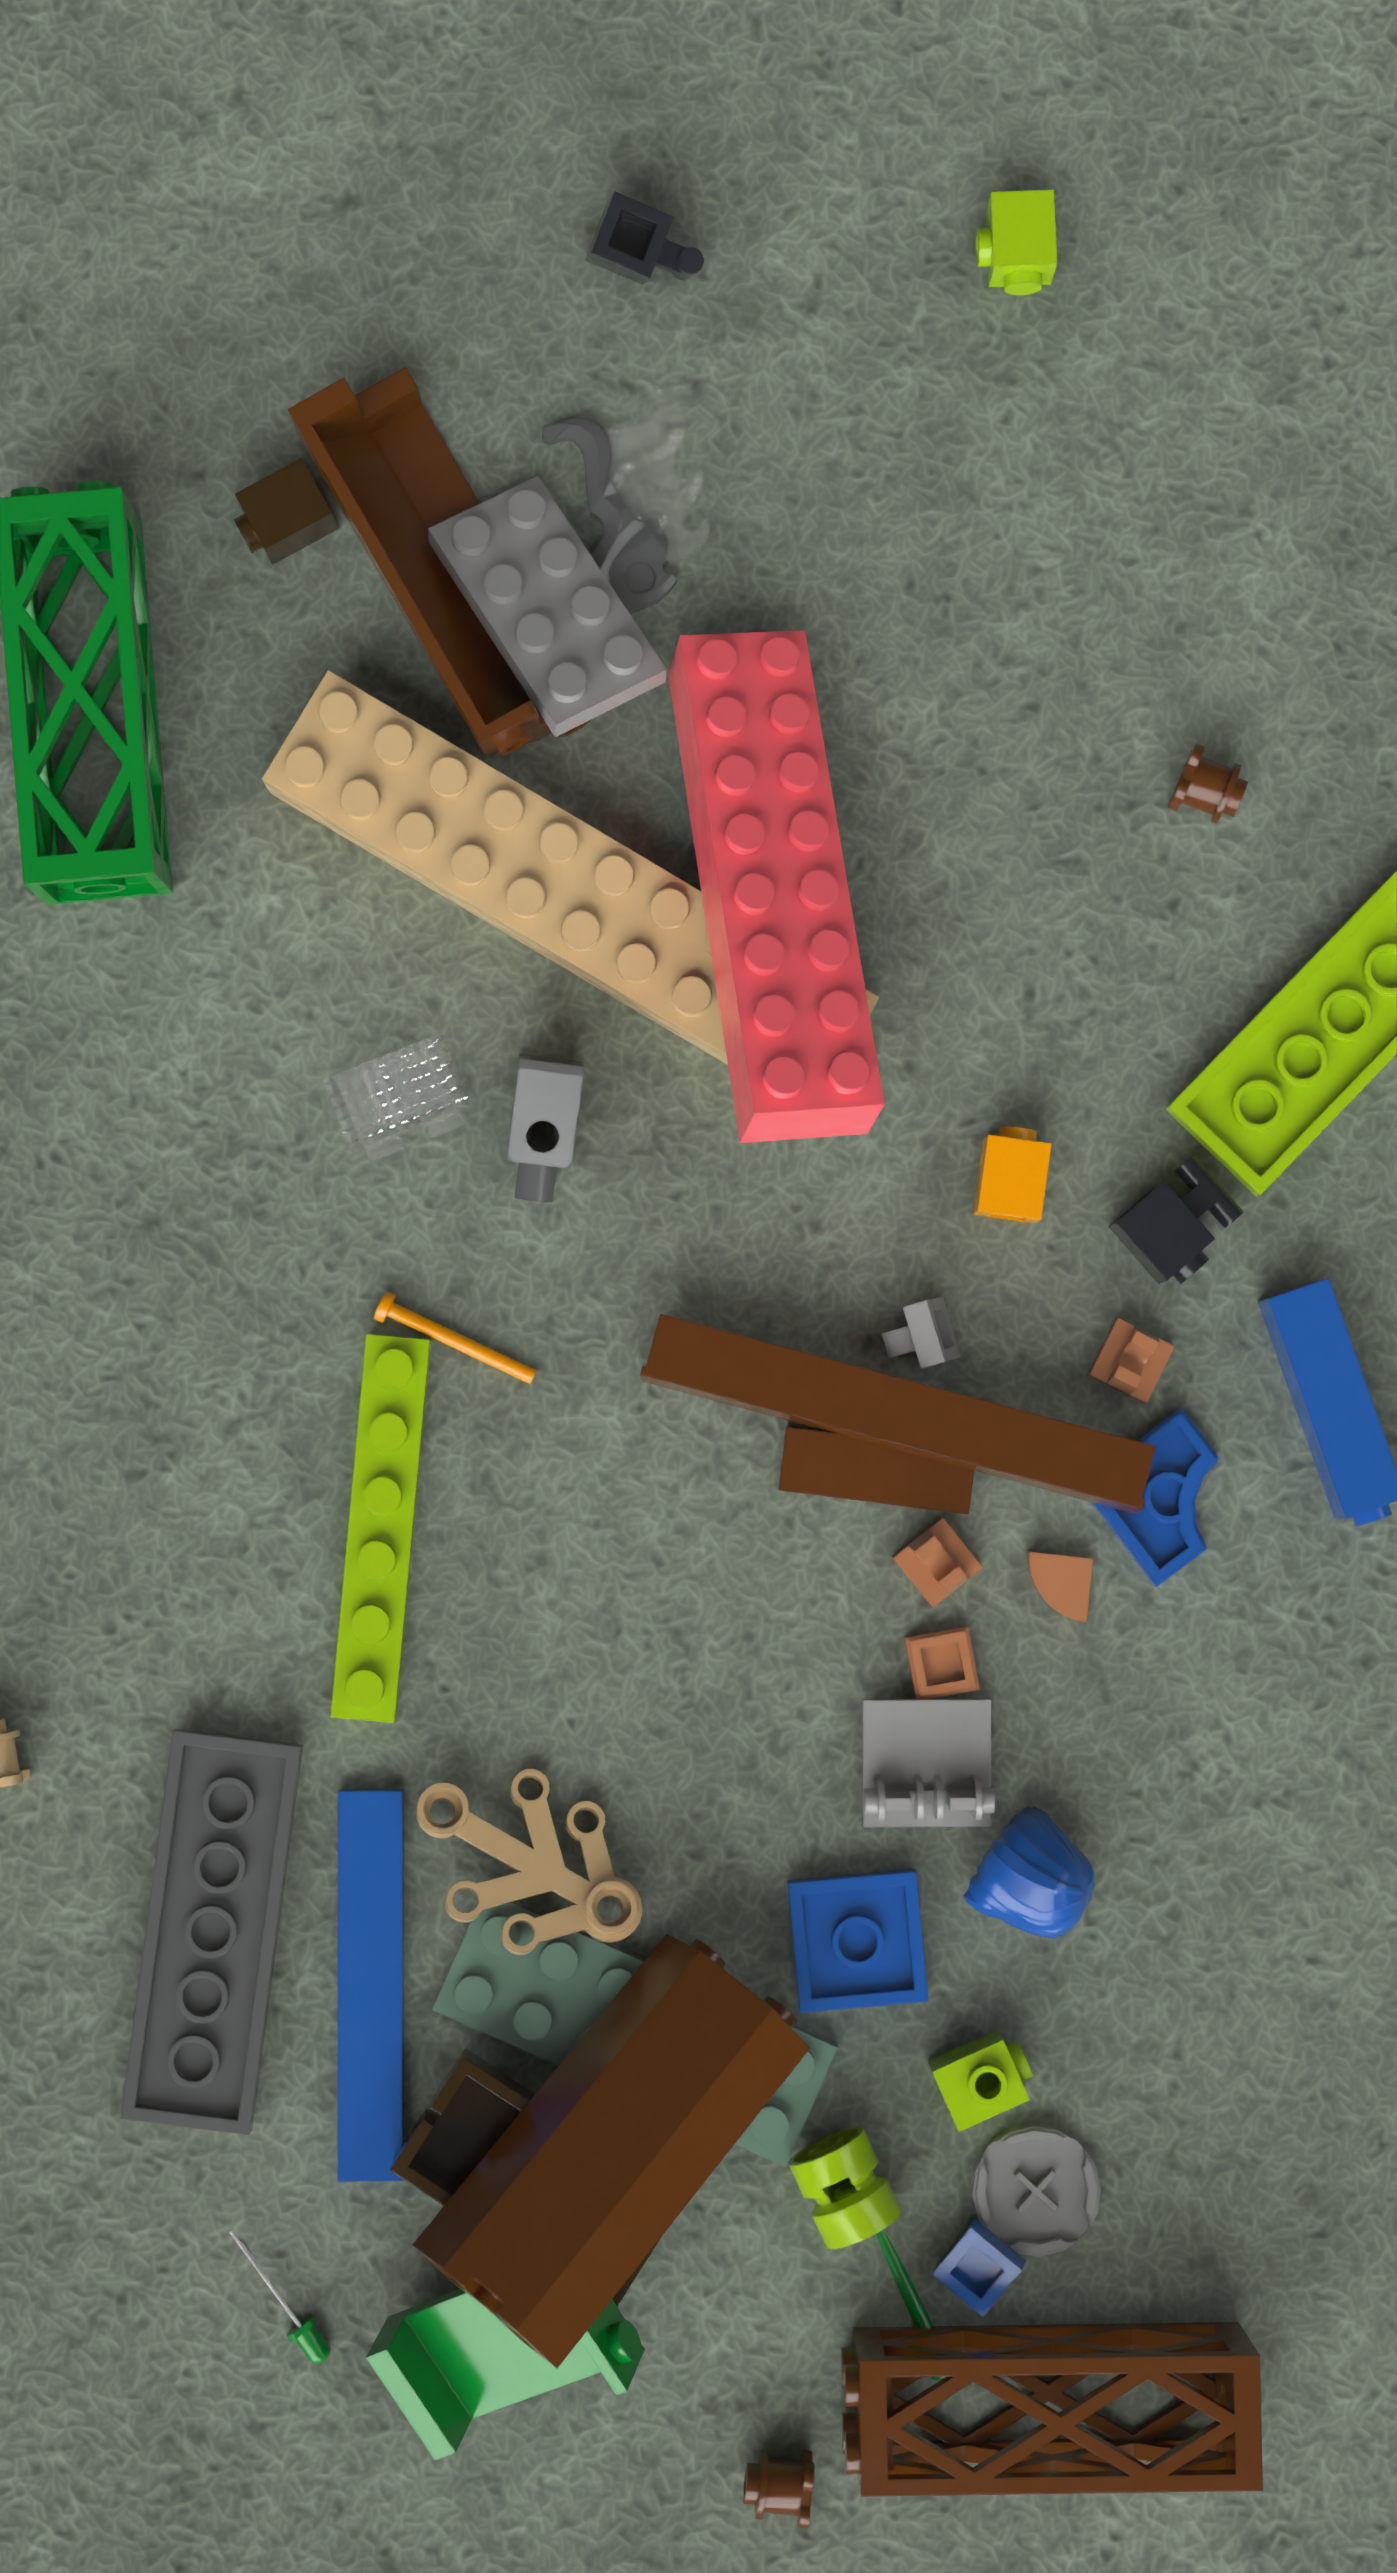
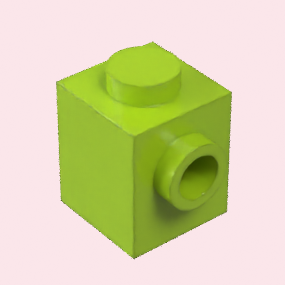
M1054 189L991 192L985 213L986 227L976 228L975 238L977 267H988L989 287H1004V291L1010 295H1029L1040 291L1042 285H1051L1057 267Z
M998 2029L928 2060L958 2132L1030 2100L1022 2083L1033 2077L1028 2062L1018 2041L1006 2045Z

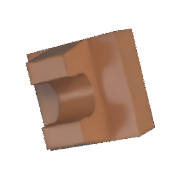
M1115 1318L1087 1375L1145 1404L1148 1402L1175 1346L1120 1318Z
M942 1517L892 1556L933 1608L983 1568Z

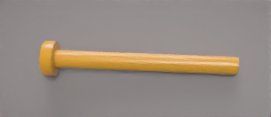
M386 1291L380 1299L374 1313L375 1320L384 1323L386 1317H389L531 1384L537 1370L394 1303L397 1295Z

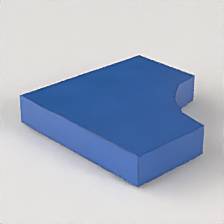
M1182 1408L1175 1410L1136 1440L1156 1446L1142 1499L1146 1500L1143 1510L1138 1514L1091 1502L1155 1587L1159 1586L1208 1549L1197 1528L1195 1500L1203 1477L1218 1462L1219 1457Z

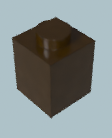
M302 458L235 493L244 513L233 519L251 553L263 548L272 565L338 530L333 514Z

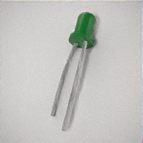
M231 2229L229 2233L296 2325L286 2335L290 2341L295 2340L312 2363L318 2364L325 2361L330 2355L331 2348L315 2326V2317L311 2314L301 2322L298 2320L255 2262L254 2257L244 2243L239 2240Z

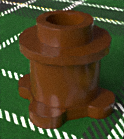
M1195 744L1188 756L1168 808L1177 811L1179 805L1183 803L1211 814V822L1217 824L1222 813L1234 817L1245 793L1248 781L1238 778L1241 769L1240 764L1235 763L1230 768L1202 756L1205 747Z
M761 2450L758 2464L746 2463L743 2504L755 2505V2519H762L764 2513L798 2516V2528L809 2527L815 2465L812 2462V2451L802 2450L801 2461L768 2458V2451Z

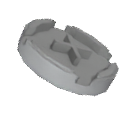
M1028 2123L1006 2129L986 2145L974 2165L971 2194L978 2220L1018 2254L1042 2257L1065 2251L1078 2241L1077 2238L1085 2232L1088 2226H1091L1098 2214L1101 2186L1095 2163L1078 2139L1056 2126Z

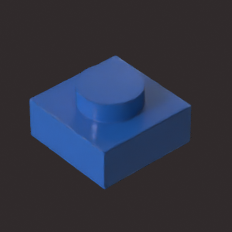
M974 2219L936 2264L932 2275L983 2317L1019 2275L1026 2260L977 2219Z

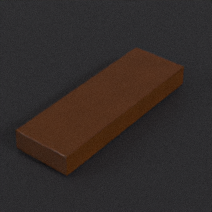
M786 1427L778 1490L969 1515L974 1471L838 1433Z

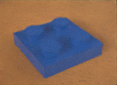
M915 1869L787 1880L799 2013L928 2002L917 1873Z

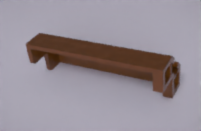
M402 368L356 395L353 394L343 377L288 408L295 430L484 756L499 752L501 755H507L528 743L538 741L551 734L552 732L429 544L428 528L480 503L422 405L419 389L407 368ZM591 720L559 735V737H565L578 731Z
M668 1934L664 1936L412 2244L453 2284L483 2305L523 2344L556 2369L810 2049L792 2029L797 2023V2019L787 2008L769 1996L764 2001L725 1971L723 1969L725 1966L723 1959L698 1939H695L691 1945H688Z

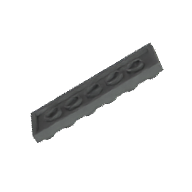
M175 1729L172 1732L120 2119L249 2135L252 2131L303 1752L302 1744Z

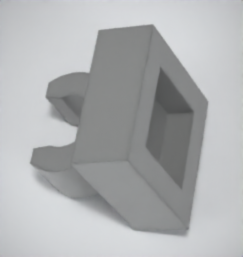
M943 1297L904 1306L903 1310L908 1326L882 1334L889 1358L916 1351L921 1369L961 1358Z

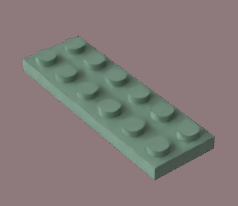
M515 1901L484 1909L476 1919L470 1922L432 2010L559 2066L646 1959L608 1942L598 1941L583 1931L539 1942L530 1953L515 1955L504 1947L501 1940V1931L507 1919L518 1913H526L534 1918L544 1914ZM519 1922L510 1927L509 1937L514 1944L525 1946L533 1940V1931L526 1923ZM795 2025L792 2029L810 2047L809 2051L735 2143L739 2147L785 2167L790 2160L838 2048L836 2043Z

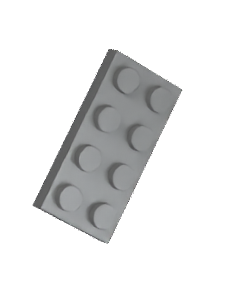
M538 476L428 528L429 544L555 737L666 682V667Z

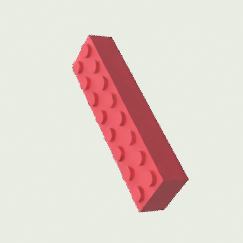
M805 630L680 635L668 671L740 1143L868 1134L883 1109L885 1102Z

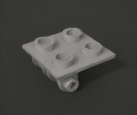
M991 1698L863 1699V1828L991 1827V1813L995 1812L994 1787H991Z

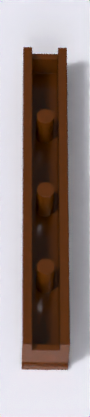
M660 1314L647 1364L642 1366L640 1373L642 1381L645 1383L824 1431L842 1434L1122 1511L1138 1514L1145 1505L1146 1500L1142 1499L1156 1448L1154 1445Z

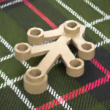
M532 1768L524 1769L514 1777L510 1786L512 1801L523 1811L532 1848L469 1812L467 1797L457 1786L450 1783L433 1784L421 1794L416 1808L417 1821L423 1831L436 1838H448L456 1835L518 1871V1873L477 1884L472 1881L463 1880L452 1885L445 1899L446 1911L451 1918L458 1922H470L476 1919L484 1909L550 1891L574 1904L573 1906L536 1918L526 1913H518L508 1918L501 1931V1940L504 1947L515 1955L530 1953L539 1942L583 1930L598 1941L611 1943L627 1938L637 1928L642 1917V1901L632 1884L614 1876L602 1832L605 1826V1814L598 1804L592 1801L578 1802L571 1807L565 1820L568 1834L574 1840L580 1842L588 1880L565 1868L547 1802L550 1784L545 1774ZM533 1778L540 1783L542 1794L536 1800H526L520 1796L518 1784L523 1779ZM437 1802L450 1804L454 1810V1818L445 1824L435 1822L430 1816L429 1810L431 1806ZM586 1810L593 1813L597 1820L596 1829L589 1833L579 1831L575 1827L573 1819L577 1812ZM460 1890L471 1891L477 1898V1907L469 1913L459 1912L453 1905L455 1893ZM603 1899H613L620 1905L621 1915L618 1920L608 1922L599 1916L597 1907L598 1903ZM522 1922L531 1927L533 1940L529 1944L519 1946L511 1941L509 1929L515 1923Z

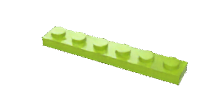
M366 1334L331 1718L387 1723L396 1722L431 1340Z

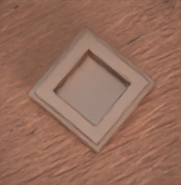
M968 1626L904 1637L915 1699H933L980 1690Z

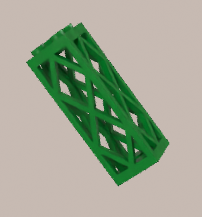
M81 482L74 486V491L49 493V490L46 488L34 486L13 489L10 492V497L0 498V604L23 884L47 905L173 894L142 522L122 487L113 488V484L109 482ZM111 552L113 579L94 553ZM68 556L39 613L37 586L51 558ZM83 565L108 601L73 670H71L46 636ZM117 623L118 647L91 697L84 686ZM43 657L64 684V688L49 717L47 713ZM120 677L127 744L103 713ZM77 702L84 711V714L57 768L52 774L51 751ZM96 727L123 766L87 835L60 799V796ZM131 789L132 808L111 849L100 851ZM57 825L78 853L59 855ZM135 837V848H129Z

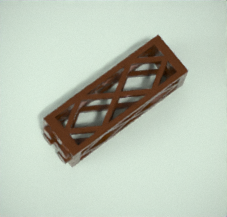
M1239 2322L933 2326L932 2328H918L916 2326L853 2327V2347H841L842 2388H844L845 2407H854V2413H842L843 2454H845L846 2474H858L861 2497L1263 2491L1260 2354ZM1171 2373H1174L1175 2375L1179 2376L1180 2378L1184 2379L1185 2381L1189 2382L1190 2384L1194 2385L1199 2389L1197 2390L1196 2388L1192 2387L1191 2385L1187 2384L1186 2382L1182 2381L1181 2379L1177 2378ZM1204 2373H1214V2379ZM1118 2374L1079 2400L1064 2392L1089 2375ZM1036 2375L1056 2376L1046 2382ZM999 2376H1007L1032 2392L1027 2394ZM921 2377H945L909 2401L896 2394ZM1145 2380L1151 2381L1181 2399L1180 2402L1133 2432L1128 2431L1097 2412ZM972 2382L1011 2404L964 2435L927 2413V2411ZM1049 2401L1050 2403L1062 2409V2411L1057 2412L1049 2406L1045 2405V2403ZM1198 2410L1215 2420L1191 2437H1158ZM1026 2415H1030L1042 2423L1019 2439L989 2440ZM1082 2421L1109 2438H1100L1078 2423ZM912 2422L942 2441H928L905 2427V2425ZM1060 2435H1063V2436H1065V2437L1068 2438V2439H1055V2438L1058 2437V2436H1060ZM1139 2460L1148 2461L1150 2463L1146 2465ZM965 2462L977 2463L978 2465L972 2467Z

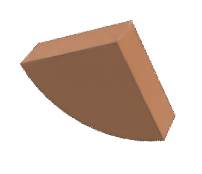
M1027 1551L1029 1575L1043 1600L1060 1614L1077 1621L1087 1622L1093 1558Z

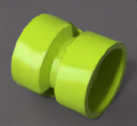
M862 2126L846 2128L801 2149L788 2161L803 2197L815 2199L817 2202L811 2215L827 2249H839L861 2242L890 2226L902 2214L886 2177L877 2176L873 2173L879 2161ZM849 2177V2182L836 2188L834 2187V2184Z

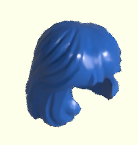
M1028 1806L1019 1814H1016L1011 1822L1004 1827L1000 1836L992 1842L990 1850L984 1855L981 1864L977 1867L978 1873L971 1877L969 1888L963 1896L966 1902L981 1914L1000 1919L1006 1924L1036 1936L1055 1938L1069 1932L1080 1920L1084 1910L1092 1900L1095 1887V1873L1083 1852L1077 1846L1071 1844L1070 1840L1052 1821L1047 1812L1035 1806L1032 1808Z

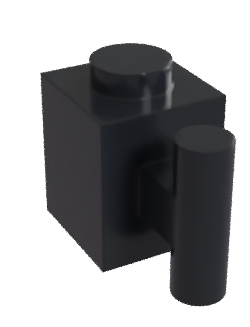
M614 191L606 203L585 258L586 261L641 285L650 279L655 266L672 273L679 280H688L699 272L704 264L703 254L697 248H686L666 239L674 218L673 216Z
M1194 1154L1174 1170L1190 1189L1182 1198H1179L1169 1185L1163 1181L1151 1189L1109 1226L1112 1232L1158 1284L1168 1281L1172 1276L1181 1284L1209 1260L1202 1250L1214 1241L1215 1238L1198 1220L1207 1210L1224 1228L1229 1226L1244 1212Z

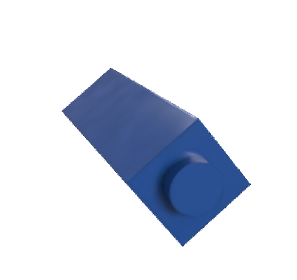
M1329 1278L1258 1301L1334 1518L1346 1519L1352 1517L1355 1526H1360L1392 1515L1389 1504L1397 1501V1469Z

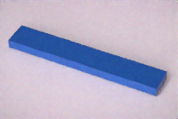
M340 1789L338 1791V2182L403 2181L402 2178L391 2172L390 2168L394 2157L404 2143V1789Z

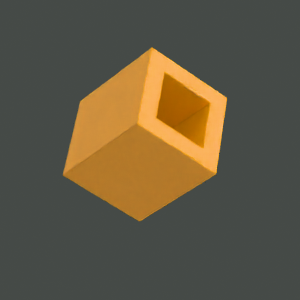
M1000 1126L998 1136L987 1135L982 1141L973 1215L1033 1224L1039 1222L1042 1219L1052 1143L1036 1141L1037 1131L1020 1127Z

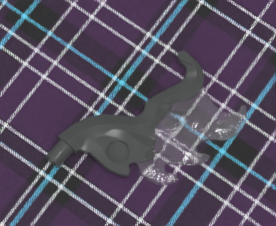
M655 387L651 391V396L656 401L658 408L648 421L638 426L601 428L588 419L576 417L546 425L542 430V439L545 444L552 445L562 441H570L581 450L585 462L586 492L590 517L597 520L604 529L603 537L591 556L630 614L657 604L670 593L677 584V580L672 572L665 573L663 568L665 566L680 565L696 557L708 541L710 520H703L694 532L684 527L686 514L696 503L701 491L702 467L696 466L688 479L677 475L674 466L677 452L685 440V414L674 396L667 391Z

